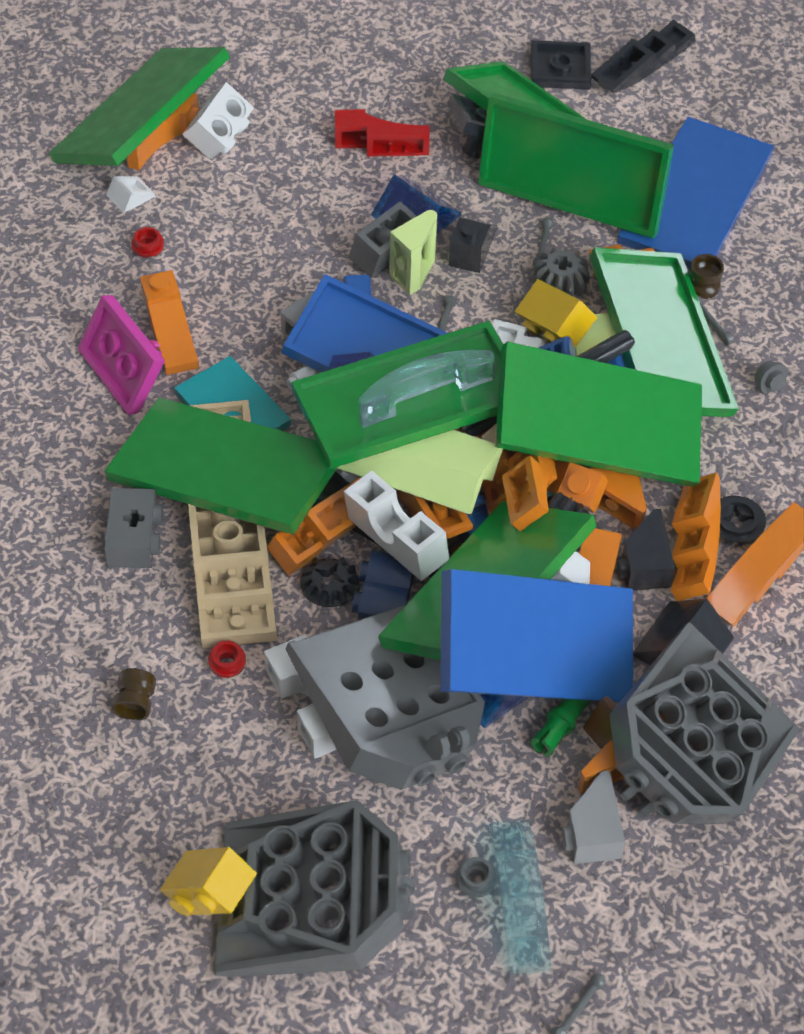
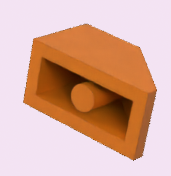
M592 467V470L603 473L608 479V484L598 508L636 530L645 520L647 510L639 476Z

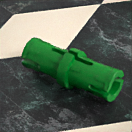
M563 699L557 707L550 709L546 715L545 724L536 736L531 739L532 748L538 754H541L546 747L547 749L543 755L550 757L563 737L571 734L576 728L575 721L591 701Z

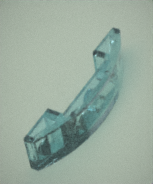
M489 350L450 351L412 361L391 371L375 382L359 398V418L362 428L396 416V403L452 382H456L460 390L464 391L493 380L494 354Z
M529 821L490 823L489 832L493 860L496 863L510 975L551 971L543 889Z

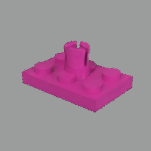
M102 295L77 349L128 415L139 413L165 360L161 356V351L156 350L160 347L158 342L147 339L113 295Z

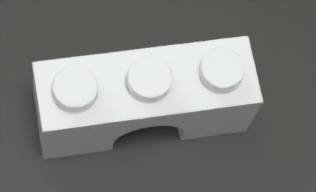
M370 471L344 490L348 518L418 579L422 581L449 560L446 532L421 511L410 519L398 503L396 490L373 471Z
M305 634L290 641H299L308 637ZM288 642L264 651L265 671L281 699L297 693L308 695L285 650ZM312 703L297 710L298 731L313 758L316 759L337 750L314 704Z

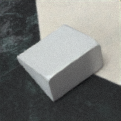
M138 176L113 177L106 193L123 213L155 197L154 192Z

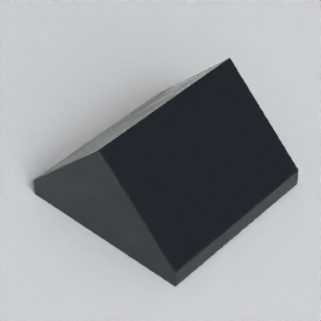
M707 598L669 601L633 651V656L651 665L688 622L722 654L725 653L734 640V636Z

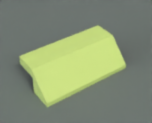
M451 430L337 468L361 477L373 471L395 489L467 514H472L483 479L493 480L503 449L495 447V443Z

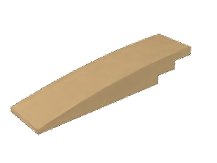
M248 400L189 405L222 415L229 411H237L242 415L230 417L251 422ZM188 504L202 649L213 648L222 641H232L238 645L277 641L265 527Z

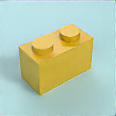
M539 279L536 280L514 311L524 320L522 326L527 327V331L538 337L542 333V337L549 343L559 338L570 336L575 348L598 318L581 300Z
M230 847L187 850L159 890L170 899L169 905L181 915L210 916L212 914H231L257 873Z

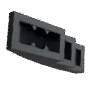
M672 20L659 32L652 29L638 42L632 38L591 74V78L612 93L628 88L645 79L695 43V33Z

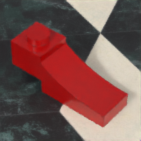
M366 109L335 110V148H366L367 157L429 156V125H411L383 120L366 114Z

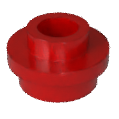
M143 227L137 230L132 238V250L141 257H154L164 249V239L155 228Z
M219 642L209 653V668L219 677H234L244 670L246 654L235 642ZM225 658H231L234 660L231 663L221 662Z

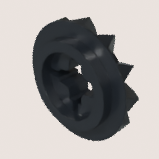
M732 495L720 498V536L724 538L725 543L733 541L738 542L740 546L747 541L754 543L758 536L764 532L766 526V516L762 508L753 500L743 496ZM733 512H735L738 520L742 522L741 528L735 527V523L731 522Z
M328 554L325 559L321 560L314 557L309 566H304L300 585L304 596L312 603L322 607H337L349 602L354 597L355 591H358L359 577L355 565H349L344 556L340 559H334ZM336 572V582L331 581L323 588V577L328 578Z

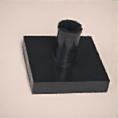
M451 93L447 105L461 131L469 134L462 147V151L470 157L475 152L474 157L480 158L487 111L468 97Z

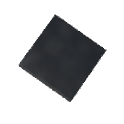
M531 40L530 80L541 88L591 90V43Z

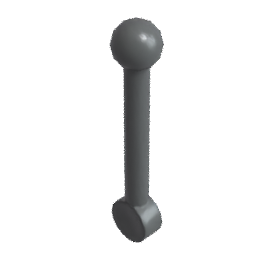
M549 217L544 218L541 222L543 233L538 255L533 259V267L541 257L542 252H545L549 230L554 226V221Z
M452 295L444 299L445 309L439 325V329L445 331L451 309L457 304L456 298Z
M697 295L705 318L719 333L721 340L726 346L732 344L734 338L731 332H726L702 304V298Z
M597 973L591 976L588 989L561 1026L553 1027L550 1034H568V1029L594 993L605 987L606 979L602 974Z

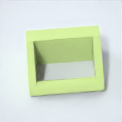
M434 210L425 211L390 232L389 276L409 295L421 288L435 261L437 213Z

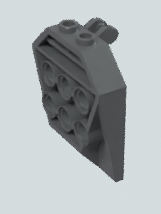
M409 602L404 606L299 641H290L285 648L348 771L400 790L416 784L419 787L425 786L433 781L436 776L446 772L455 774L468 764V757L477 742L485 703L480 694L441 692V660L382 648L378 635Z
M688 622L610 713L616 769L625 776L627 782L619 795L627 801L640 791L646 797L637 810L643 818L656 810L658 814L669 819L673 824H725L741 816L746 811L800 728ZM659 713L664 717L665 722L659 717ZM687 740L692 744L693 749L690 748ZM716 768L721 772L722 777L719 776Z
M347 801L225 823L224 847H230L257 874L232 913L219 914L215 974L217 977L362 970L403 930V920L412 919L415 915L414 903L410 902V896L415 892V881L406 876L411 873L409 850H403L398 834L359 801ZM332 845H340L334 851L325 852ZM291 848L286 854L277 855L281 850ZM331 882H339L333 889H324ZM282 885H290L283 892H275ZM338 920L334 926L322 928L327 921ZM283 922L288 923L284 929L280 931H273L275 926H277L278 924Z

